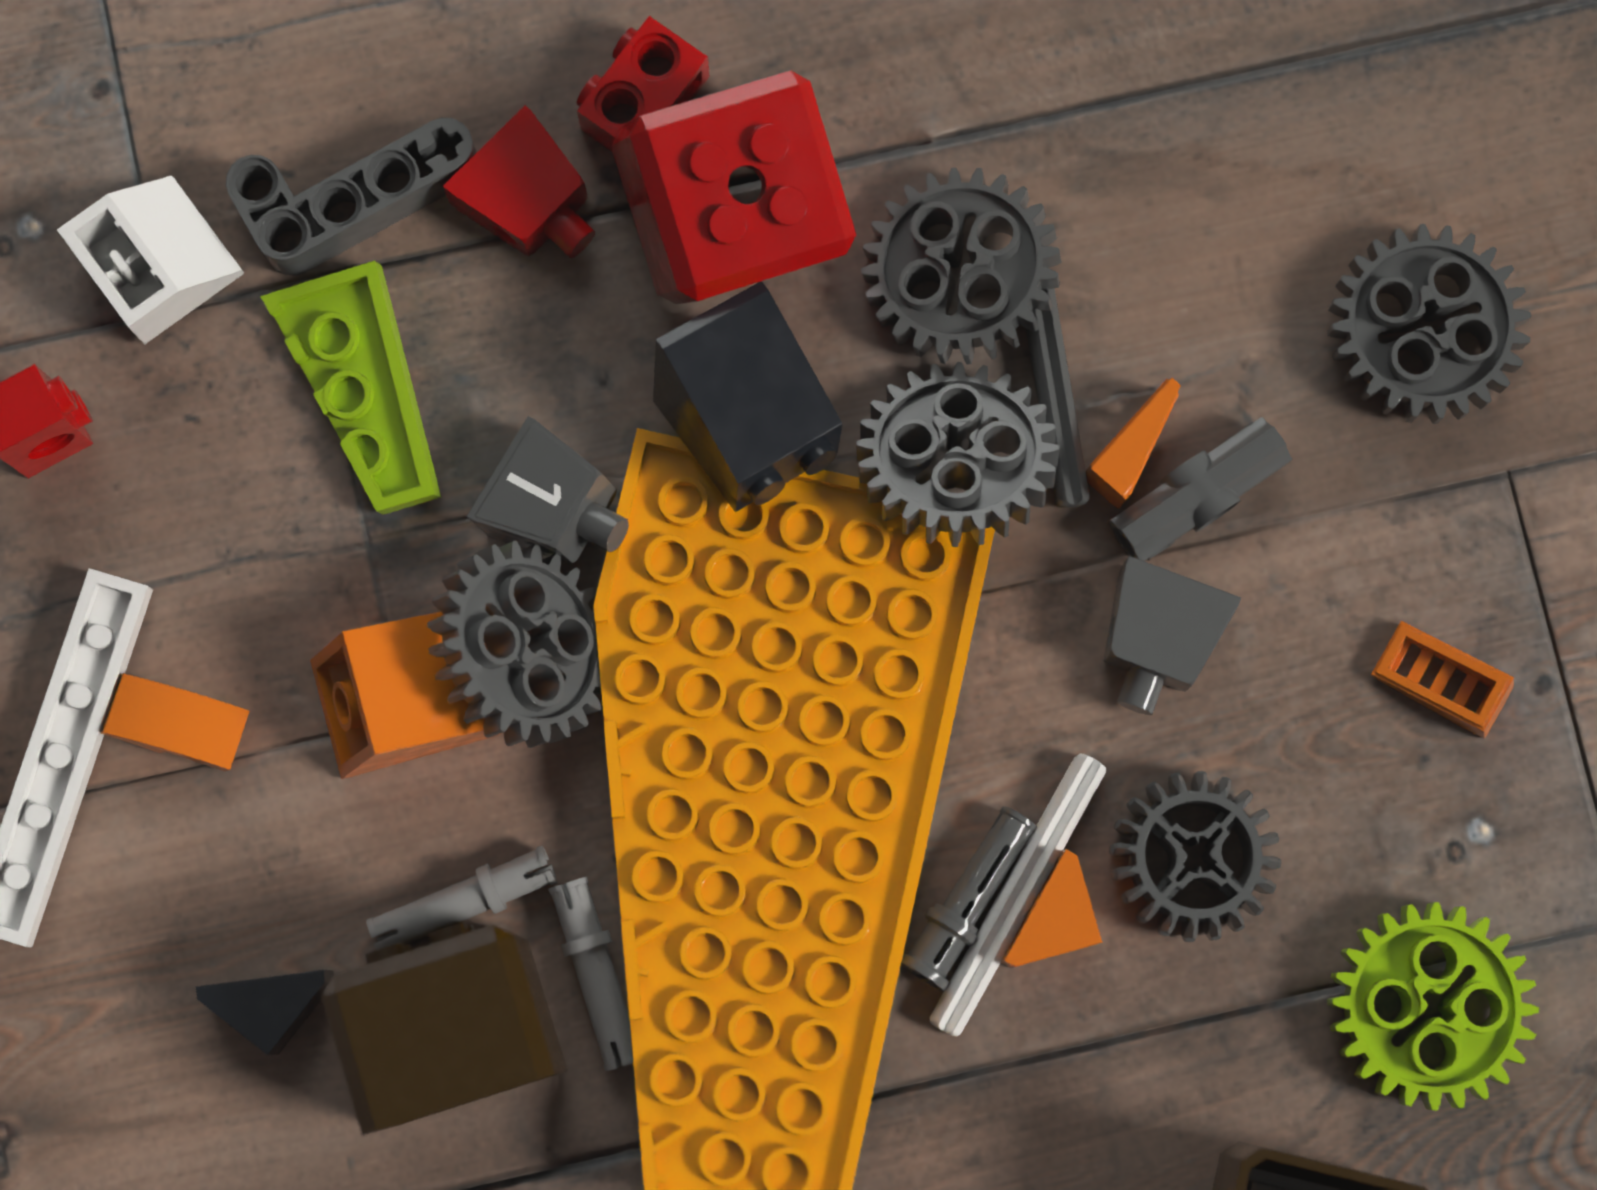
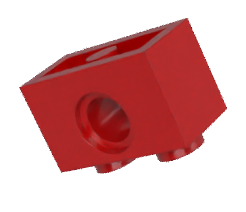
M34 364L0 382V459L29 479L94 444L85 428L87 424L93 422L91 414L75 389L70 391L60 376L51 379Z

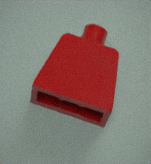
M526 105L443 185L448 200L455 209L527 256L534 254L550 238L566 255L574 258L589 245L596 233L575 213L588 198L585 182Z

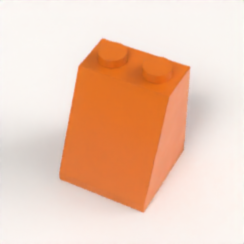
M442 612L342 631L310 660L341 779L488 739L484 736L485 718L467 724L464 721V716L469 704L464 699L451 704L447 701L450 692L455 688L452 679L436 680L435 674L447 665L444 657H437L428 652V648L442 642V635L430 630L427 627V622L443 616Z

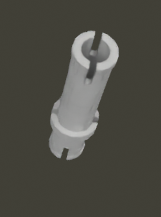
M541 845L534 851L494 868H491L487 863L476 868L477 875L375 918H368L366 922L371 938L392 929H397L378 937V942L374 943L376 949L398 943H403L405 946L428 936L432 932L450 927L490 909L494 914L506 910V902L547 885L558 883L552 864L527 874V872L548 864L547 860H549V857L544 847Z
M583 877L567 882L564 885L561 884L549 888L548 890L553 897L567 942L561 945L564 957L571 955L605 1064L603 1066L605 1071H609L622 1065L634 1063L630 1020L607 947V943L612 942L609 930L602 931L588 886V878Z

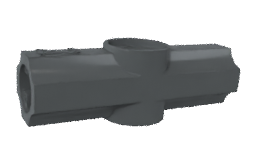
M1261 417L1255 422L1248 424L1234 436L1229 437L1223 444L1208 454L1204 450L1185 461L1160 481L1161 486L1115 516L1108 524L1113 530L1116 540L1128 556L1142 561H1149L1192 529L1198 532L1227 513L1241 501L1239 499L1240 496L1292 461V457L1288 452L1285 441L1275 427Z

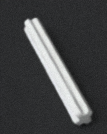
M1082 753L1075 756L1037 823L1036 830L1031 834L978 929L975 943L973 946L968 947L930 1016V1023L934 1027L950 1036L957 1037L962 1033L1106 773V767L1098 760Z

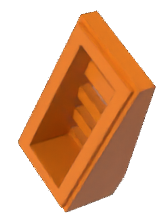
M1173 378L1170 380L1166 379L1086 470L1087 483L1118 509L1132 494L1179 396L1178 391L1181 385Z
M1400 621L1371 673L1373 678L1483 739L1487 737L1514 687V677L1403 621ZM1414 644L1421 648L1422 651L1406 678L1396 672L1410 646ZM1435 656L1444 661L1431 687L1428 689L1420 685V682ZM1458 669L1467 675L1453 701L1442 695ZM1479 682L1490 688L1475 713L1465 707Z

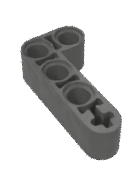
M439 118L430 121L295 196L276 165L270 159L261 155H248L239 158L233 163L226 175V188L257 246L271 266L284 275L297 276L310 271L446 196L443 185L477 151L470 131L462 122L453 118ZM449 145L454 152H457L458 157L447 161L446 157L440 154L439 150ZM422 158L426 169L430 173L425 177H422L416 160ZM403 172L410 175L407 186L401 191L386 193L381 190V184L389 174ZM258 180L273 182L271 191L263 199L257 201L245 199L246 191L253 182ZM348 201L356 204L353 216L347 221L335 223L327 220L330 209L336 203ZM290 230L302 233L301 241L294 250L286 253L274 250V243L282 233Z

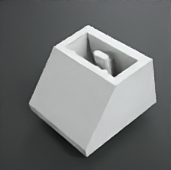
M173 176L108 193L57 229L126 325L144 344L244 274L243 270Z

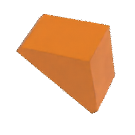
M1067 849L1062 851L1001 963L1013 968L1102 943L1076 854Z

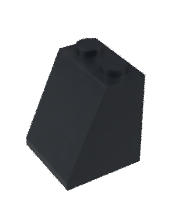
M762 281L656 339L653 402L735 512L752 502L755 505H762L772 500L790 480L804 472L807 475L816 474L825 469L835 459L838 453L843 423L771 293Z

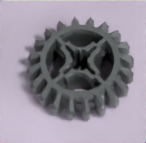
M1198 771L1194 773L1191 781V790H1187L1184 778L1179 772L1173 773L1168 777L1169 796H1167L1157 782L1153 781L1145 787L1146 794L1152 803L1151 807L1136 797L1130 799L1126 804L1129 811L1139 819L1138 822L1134 823L1127 819H1118L1115 822L1114 829L1120 834L1130 837L1129 844L1114 843L1109 846L1110 855L1128 857V866L1112 870L1110 873L1111 878L1114 881H1120L1131 876L1135 887L1124 891L1120 895V900L1123 904L1134 902L1139 897L1146 901V904L1138 911L1136 919L1142 924L1151 920L1156 912L1162 914L1163 916L1158 925V934L1161 936H1169L1174 930L1177 921L1182 922L1181 935L1184 942H1194L1196 940L1199 923L1203 924L1205 934L1210 941L1218 940L1222 934L1220 918H1223L1232 931L1242 930L1245 925L1238 911L1239 907L1253 916L1260 915L1264 910L1261 902L1251 894L1252 891L1272 894L1276 889V884L1269 879L1261 877L1260 872L1261 869L1276 870L1281 867L1280 858L1262 855V847L1278 843L1279 836L1276 832H1269L1259 836L1255 825L1265 822L1270 815L1266 809L1256 811L1250 816L1244 812L1243 809L1253 798V794L1249 790L1239 793L1233 801L1227 799L1231 789L1232 781L1230 778H1220L1215 784L1213 792H1208L1206 772ZM1185 805L1204 807L1218 814L1211 823L1207 824L1198 833L1189 832L1177 823L1172 825L1162 816L1163 813L1171 808ZM1232 827L1240 840L1243 852V868L1239 881L1232 876L1233 871L1225 864L1221 854L1222 844L1230 834L1229 831ZM1149 832H1152L1158 838L1157 842L1167 852L1169 859L1168 868L1157 886L1154 885L1150 878L1145 860V847ZM1213 834V837L1204 846L1206 850L1201 857L1207 864L1206 868L1208 871L1202 872L1199 866L1181 874L1176 879V876L1185 867L1183 863L1188 857L1187 853L1182 849L1183 845L1181 843L1187 840L1189 847L1198 844V842L1209 839ZM1191 880L1201 881L1211 889L1217 888L1227 897L1221 903L1208 909L1187 908L1171 901L1174 895Z

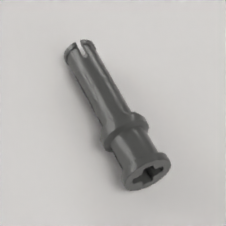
M1003 806L999 811V816L975 854L969 860L967 867L942 905L935 904L933 908L930 907L924 915L928 921L910 951L903 953L901 966L920 980L940 991H944L948 986L949 982L946 979V975L965 945L973 946L978 932L974 926L999 885L1003 882L1027 840L1037 828L1028 818L1007 806Z

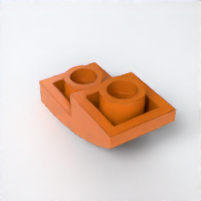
M123 673L117 685L101 734L158 753L168 752L222 771H229L250 711L184 689Z

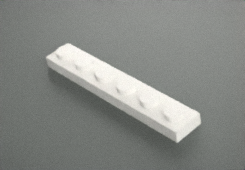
M88 569L0 826V939L24 947H33L104 734H101L107 714L121 674L126 672L153 589L147 585L94 569Z

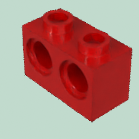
M648 16L638 30L631 27L622 35L612 53V58L615 61L601 78L598 75L592 76L582 88L576 100V105L579 106L577 115L580 129L612 151L611 145L620 128L629 122L617 124L609 121L605 115L610 108L618 104L630 105L637 110L635 117L632 119L634 120L641 115L692 100L710 77L708 56L651 16ZM654 57L665 58L673 64L667 73L660 76L646 74L641 69L647 60Z

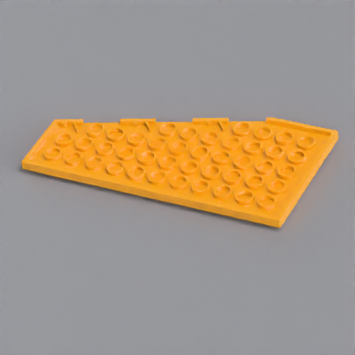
M637 428L616 511L617 514L628 519L629 527L621 545L613 552H606L593 605L644 1190H852L995 530L992 527L985 529L983 545H978L971 532H962L958 547H952L948 532L943 531L939 532L937 538L931 544L926 543V527L919 525L908 535L902 533V514L894 519L884 521L882 519V502H868L867 484L860 483L859 477L828 470H822L813 475H807L804 472L787 482L783 490L772 500L762 505H755L752 502L735 512L680 437Z

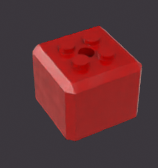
M791 70L641 115L622 126L611 145L656 293L674 304L700 301L847 255L857 235L811 82ZM739 167L753 170L761 181L760 195L751 204H743L736 201L728 188L730 175Z

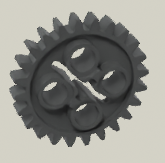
M954 167L950 170L948 184L940 186L933 174L928 173L926 174L927 191L920 194L909 184L903 186L908 203L903 207L887 200L885 206L891 218L890 223L872 221L871 227L874 235L881 242H871L863 245L866 258L874 262V264L861 268V274L865 283L875 285L865 292L870 306H882L876 313L882 328L895 324L892 334L896 343L900 345L914 336L913 348L919 357H922L932 345H935L940 363L946 364L953 349H960L965 363L968 365L972 364L975 348L983 346L991 359L997 358V340L1003 338L1008 344L1017 348L1020 345L1015 329L1019 325L1035 332L1039 328L1037 319L1032 312L1033 308L1051 311L1053 307L1050 296L1042 289L1060 287L1058 273L1049 269L1062 263L1059 248L1048 246L1057 239L1054 225H1041L1046 218L1044 206L1041 203L1026 208L1030 200L1026 187L1022 186L1008 195L1009 185L1006 175L1001 174L991 186H987L982 168H976L968 183L961 181L960 174L957 168ZM974 216L976 220L973 223L967 240V251L971 263L964 264L961 268L958 308L954 315L949 316L946 314V311L951 305L956 289V281L951 268H957L961 264L965 222L968 217ZM936 224H946L952 227L950 234L940 241H928L923 238L925 232ZM1006 233L1012 236L1011 242L1000 250H989L982 246L984 241L992 234ZM923 281H935L940 284L938 291L932 297L917 299L911 296L913 288ZM982 290H994L1001 294L998 301L988 308H976L970 304L972 298Z
M1420 224L1414 231L1412 242H1409L1405 233L1400 228L1395 229L1390 235L1389 248L1377 238L1373 240L1367 248L1370 260L1356 255L1348 265L1356 277L1342 275L1336 283L1335 287L1348 298H1336L1328 307L1329 312L1344 318L1330 326L1327 330V336L1345 339V344L1339 347L1332 355L1333 360L1343 361L1351 359L1354 364L1344 377L1345 382H1352L1363 377L1368 383L1361 395L1363 401L1372 398L1379 392L1385 396L1382 413L1387 415L1398 403L1404 404L1406 422L1410 423L1418 417L1422 408L1427 409L1432 424H1438L1444 418L1446 406L1449 407L1457 420L1465 417L1469 413L1468 399L1479 409L1484 408L1492 401L1488 388L1501 393L1510 385L1507 376L1502 371L1515 373L1523 365V361L1510 350L1523 349L1530 343L1531 339L1524 333L1515 330L1516 327L1523 325L1531 318V312L1513 308V304L1526 293L1524 287L1507 289L1504 281L1513 272V266L1509 265L1494 270L1490 264L1497 251L1495 247L1487 249L1479 256L1473 252L1475 234L1470 233L1460 245L1452 243L1451 226L1447 225L1439 233L1436 240H1431L1425 224ZM1445 275L1452 278L1459 287V297L1449 298L1439 293L1434 284V276ZM1386 293L1397 298L1402 305V316L1391 317L1381 312L1377 306L1376 295ZM1474 304L1479 307V313L1465 314L1448 319L1436 332H1434L1431 326H1426L1386 344L1378 341V335L1393 334L1410 329L1422 315L1427 322H1432L1468 305ZM1466 331L1476 336L1480 343V355H1470L1463 352L1456 343V332ZM1410 350L1419 355L1423 361V374L1415 375L1402 369L1398 362V351Z
M957 362L953 375L944 377L941 369L936 364H933L930 370V380L924 382L914 372H908L907 390L904 391L896 385L888 384L886 386L887 403L872 400L870 403L871 419H861L860 440L856 441L857 461L859 462V482L867 484L868 502H882V519L884 521L894 519L902 514V533L905 535L911 533L919 525L926 527V543L929 544L937 538L940 531L948 532L952 547H958L962 532H971L978 545H983L985 529L992 527L1002 537H1007L1009 535V518L1011 517L1025 525L1029 523L1030 505L1043 508L1046 499V488H1053L1055 484L1059 445L1055 444V424L1045 423L1046 405L1036 404L1030 406L1031 389L1029 387L1019 389L1014 393L1010 392V374L1003 375L995 383L988 381V366L985 365L981 366L974 377L966 376L962 362ZM961 415L965 416L966 418L957 419L951 418L950 416ZM916 450L922 453L912 455L904 452ZM993 453H1008L1010 456L1000 457L993 455ZM951 488H960L966 491L961 493H953L947 490Z
M512 541L499 548L495 544L458 562V571L442 579L448 591L432 599L433 605L444 615L427 622V627L430 630L442 635V642L428 648V652L431 655L445 658L447 666L440 669L435 674L436 680L452 679L455 684V688L447 698L449 704L464 699L469 704L465 712L464 721L468 724L485 718L484 736L490 738L504 732L506 746H513L524 741L528 748H533L547 742L551 744L570 737V732L586 727L588 725L586 716L602 709L599 699L595 696L601 693L594 610L591 611L588 605L596 592L594 587L579 591L575 585L578 581L580 570L574 568L562 574L560 572L561 556L555 553L542 559L540 545L533 544L522 550L517 541Z

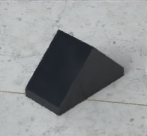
M316 970L196 986V996L198 1001L266 1055H279L322 1000V995L334 972L332 970Z

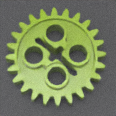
M1427 903L1423 920H1421L1413 904L1401 906L1400 925L1388 913L1378 915L1377 920L1381 934L1378 936L1367 928L1359 929L1356 933L1364 946L1363 951L1345 948L1340 952L1343 958L1353 966L1351 971L1331 973L1330 978L1346 988L1345 995L1327 999V1005L1343 1009L1345 1018L1333 1023L1330 1026V1030L1333 1032H1349L1352 1039L1339 1051L1340 1055L1344 1057L1361 1055L1363 1060L1357 1067L1354 1075L1357 1078L1364 1079L1377 1072L1380 1076L1376 1084L1375 1093L1378 1095L1386 1096L1397 1085L1400 1086L1399 1104L1411 1107L1419 1092L1422 1093L1425 1109L1438 1111L1442 1093L1445 1094L1452 1108L1458 1109L1465 1106L1464 1089L1466 1088L1477 1099L1485 1100L1489 1098L1485 1079L1489 1078L1498 1084L1507 1085L1510 1079L1502 1067V1063L1507 1061L1524 1064L1526 1061L1522 1053L1514 1047L1516 1039L1533 1040L1536 1037L1534 1032L1520 1025L1522 1016L1539 1013V1007L1521 1001V994L1535 987L1536 982L1535 980L1528 979L1517 980L1514 974L1527 959L1524 955L1507 958L1503 955L1502 952L1511 938L1508 934H1500L1491 939L1485 937L1489 929V918H1478L1469 927L1466 926V907H1454L1447 919L1444 920L1440 903ZM1429 943L1440 947L1446 958L1445 970L1435 979L1424 973L1419 961L1421 951ZM1470 965L1474 971L1473 975L1438 1003L1437 1008L1442 1014L1441 1018L1425 1017L1421 1019L1408 1033L1401 1045L1398 1047L1393 1046L1391 1043L1392 1037L1426 1010L1428 1004L1422 996L1424 994L1435 995L1445 992L1460 975L1462 969ZM1385 986L1394 989L1401 1000L1400 1013L1391 1022L1382 1020L1374 1008L1375 995ZM1474 990L1483 993L1490 1004L1489 1016L1479 1026L1469 1021L1464 1009L1466 998ZM1430 1033L1437 1035L1442 1040L1446 1051L1444 1060L1435 1069L1426 1067L1419 1056L1420 1043Z

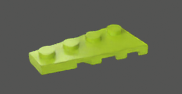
M374 260L260 296L269 314L276 319L286 338L284 341L295 362L300 364L314 390L313 395L323 414L328 416L341 440L340 445L376 512L385 515L441 498L382 265Z

